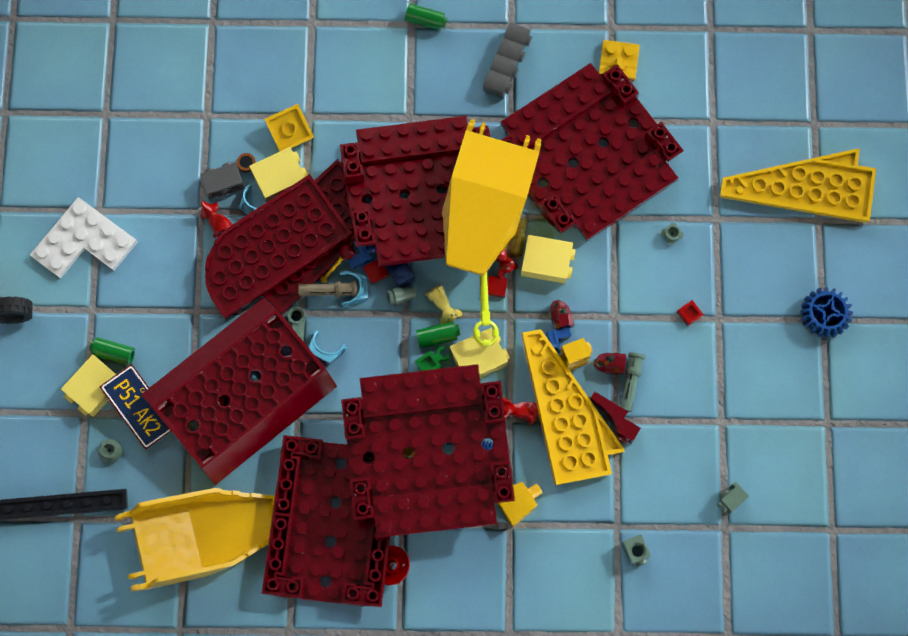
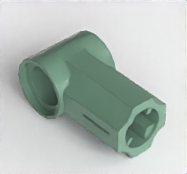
M293 307L288 311V323L304 341L306 315L300 307ZM300 313L302 318L299 321H293V314Z

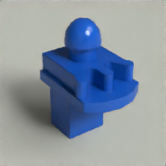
M370 245L368 248L367 246L357 247L360 253L347 260L353 270L374 259L371 255L376 253L374 245Z
M569 327L553 329L545 333V336L558 354L561 351L559 341L569 339L572 336Z

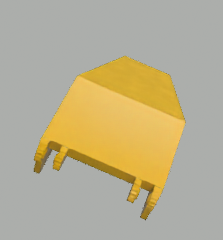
M471 119L463 138L442 210L445 259L448 266L484 276L500 252L504 250L507 243L516 234L540 152L541 139L537 138L535 141L534 150L528 149L527 145H529L530 136L526 135L523 147L484 136L483 132L486 125L484 122L480 125L479 134L472 132L475 120Z
M212 488L136 504L130 511L114 516L115 521L131 519L132 524L118 527L117 532L133 529L142 571L127 575L128 579L133 580L144 576L145 583L135 584L130 587V590L133 592L206 577L234 566L265 547L269 542L275 496Z

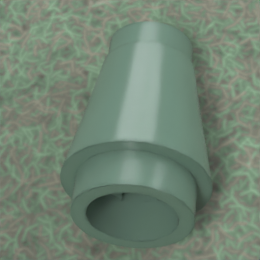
M414 287L391 288L386 292L390 306H397L416 298Z

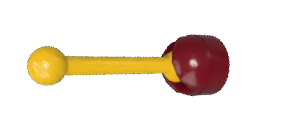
M345 243L340 249L339 260L325 276L320 278V281L326 283L327 278L343 260L352 259L356 255V251Z

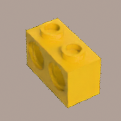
M581 338L563 345L559 355L568 369L573 370L588 364L591 357L590 353H593L590 343L585 342V339Z

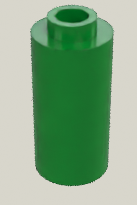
M409 3L405 14V21L440 31L441 28H445L447 17H445L443 12Z
M452 321L416 330L419 347L421 349L458 340L457 336H460L458 324L454 325Z
M99 337L92 340L89 351L95 357L126 366L132 364L135 356L134 347Z

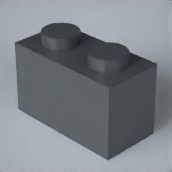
M228 162L223 164L222 167L216 169L209 168L200 173L209 200L244 189L236 162Z

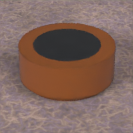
M243 153L237 159V166L244 173L251 172L249 166L256 163L254 156L249 153Z

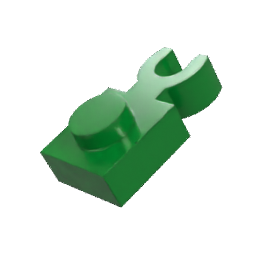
M440 346L436 354H433L430 350L415 360V364L420 371L440 369L441 364L439 362L448 361L451 355L441 356L440 353L445 350V347Z

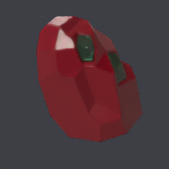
M560 300L553 301L550 305V316L554 329L573 328L575 324L569 306Z
M603 353L594 360V366L597 370L605 374L624 375L626 354Z

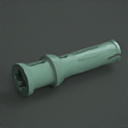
M629 352L628 367L625 369L627 377L620 407L628 412H632L638 377L642 375L641 366L645 356Z

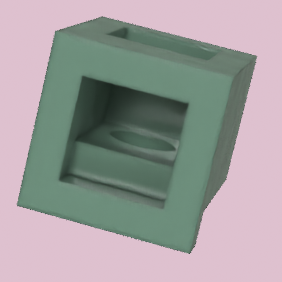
M736 481L730 486L732 490L728 488L720 495L722 499L717 503V506L724 513L730 514L749 497Z

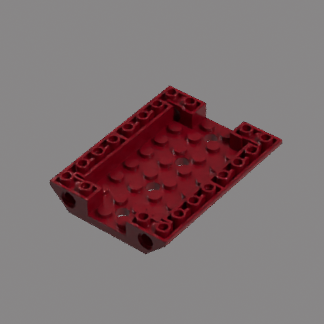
M263 298L141 395L216 486L338 386L327 369L280 312L268 300ZM289 347L292 350V354L288 357L282 356L280 353L281 348ZM253 371L260 372L261 379L259 381H252L250 373ZM225 395L230 398L229 405L221 406L219 404L221 396ZM192 420L199 423V428L196 431H190L187 428L188 423Z
M283 435L261 594L362 607H382L390 537L377 538L375 517L354 520L350 488L351 477L346 444L323 442V439ZM371 452L363 456V460L367 464H371L375 459L374 454ZM344 459L346 461L345 468H336V461ZM335 497L341 499V505L338 508H333L330 505L331 500ZM328 537L336 539L334 547L329 548L325 545V540ZM324 576L331 578V584L328 587L320 585V580Z

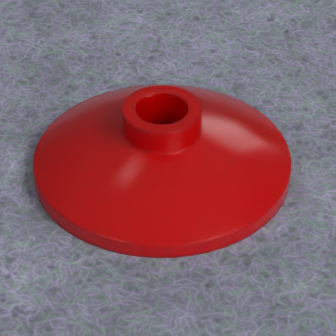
M389 545L385 585L392 586L402 582L410 569L408 554L404 549L395 545ZM396 563V568L393 570L392 565Z

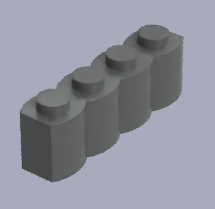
M511 22L509 23L484 81L483 91L504 98L505 94H509L512 87L510 81L512 78H516L519 70L517 65L519 62H523L526 54L524 52L525 46L529 47L532 40L530 29Z

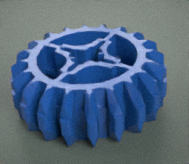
M825 287L823 291L821 288H818L816 292L811 291L809 293L810 296L804 298L805 302L801 304V307L804 309L800 311V314L805 316L801 321H807L805 328L811 327V334L817 331V337H821L824 334L825 339L829 338L830 335L835 338L837 333L841 335L844 332L843 329L847 330L849 328L847 323L852 322V318L849 316L853 314V311L848 309L852 307V304H846L848 297L843 299L841 297L843 292L836 294L835 288L831 292H829L828 287ZM818 300H827L825 305L818 304L817 306L814 304ZM834 304L839 308V311L835 309ZM814 315L819 318V322L815 319ZM829 320L839 321L835 326H826Z

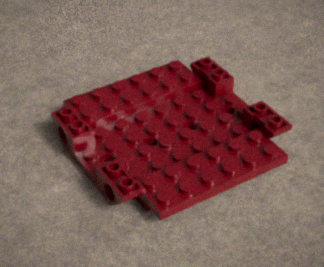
M589 63L500 121V125L508 135L501 141L523 147L526 135L530 136V141L527 148L534 150L535 141L537 138L541 139L540 152L528 196L549 225L560 233L574 226L586 241L678 181L679 177L667 162L684 152L662 121L657 124L638 99V90L618 64L604 72L602 78L592 63ZM635 120L638 122V126L635 128L630 127L628 122ZM600 140H606L608 142V146L604 148L600 147L598 142ZM572 159L576 160L578 162V166L574 168L570 167L568 165V161ZM542 179L546 180L548 186L542 188L537 182Z
M466 116L356 129L357 142L340 144L343 176L356 247L375 246L379 267L445 258L442 210L468 126ZM487 125L485 126L483 135L491 137L489 126ZM474 127L472 132L479 134L480 127ZM445 188L447 192L440 194L437 192V189ZM405 192L410 196L407 199H402L399 195ZM368 197L372 199V202L365 204L362 202V199Z
M478 364L360 378L361 397L341 399L349 458L354 520L375 517L377 538L497 524L495 504L515 501L501 381L481 383ZM488 438L493 441L494 446L492 449L485 450L482 447L484 439ZM446 443L454 446L453 453L449 455L442 451V447ZM412 448L414 456L411 459H405L403 457L404 449ZM368 452L373 453L375 457L371 464H367L363 460L364 454Z

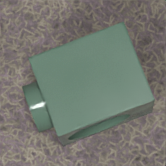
M642 534L621 543L630 566L636 564L638 567L648 563L647 559L651 555ZM633 547L641 549L642 554L640 557L632 554Z

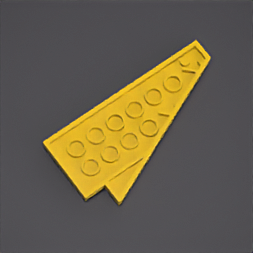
M853 149L723 177L719 198L869 223L876 168L859 166L860 149Z
M542 330L521 333L554 485L611 475L612 471L608 455L625 452L623 446Z

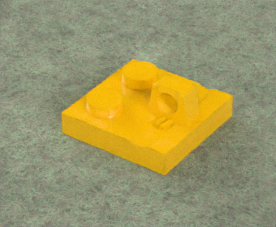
M603 40L599 67L601 77H603L602 74L618 64L629 80L635 81L640 45Z
M299 104L264 119L279 152L314 138Z

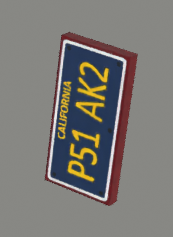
M132 364L99 386L145 450L171 432L141 395L149 387Z

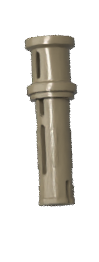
M336 281L334 284H298V296L334 295L337 298L341 296H352L355 298L357 296L356 281H352V283Z

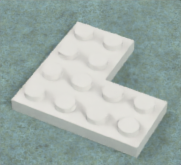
M78 197L32 251L30 256L61 279L84 250L115 271L138 241Z

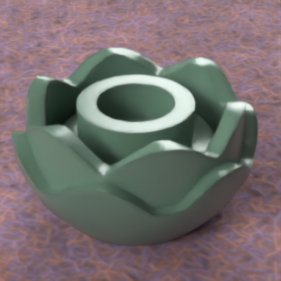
M106 439L98 447V456L105 463L117 462L123 453L120 443L114 439Z

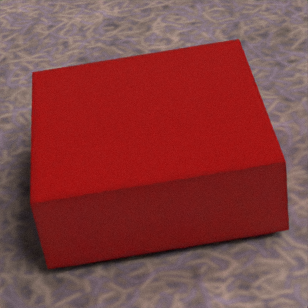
M378 260L363 267L372 285L389 277L385 267L378 266Z
M489 276L488 296L505 298L508 278Z
M693 300L676 311L688 327L704 315Z

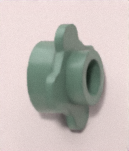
M671 223L670 226L661 231V235L667 239L669 245H673L676 240L682 239L684 236L675 223Z

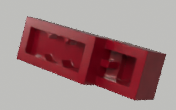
M594 391L590 400L611 421L616 430L614 435L618 436L617 439L620 442L632 444L641 428L625 419L628 413L627 410Z

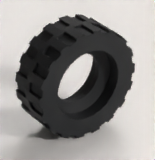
M15 296L0 297V323L17 324L32 319L33 307L30 299Z

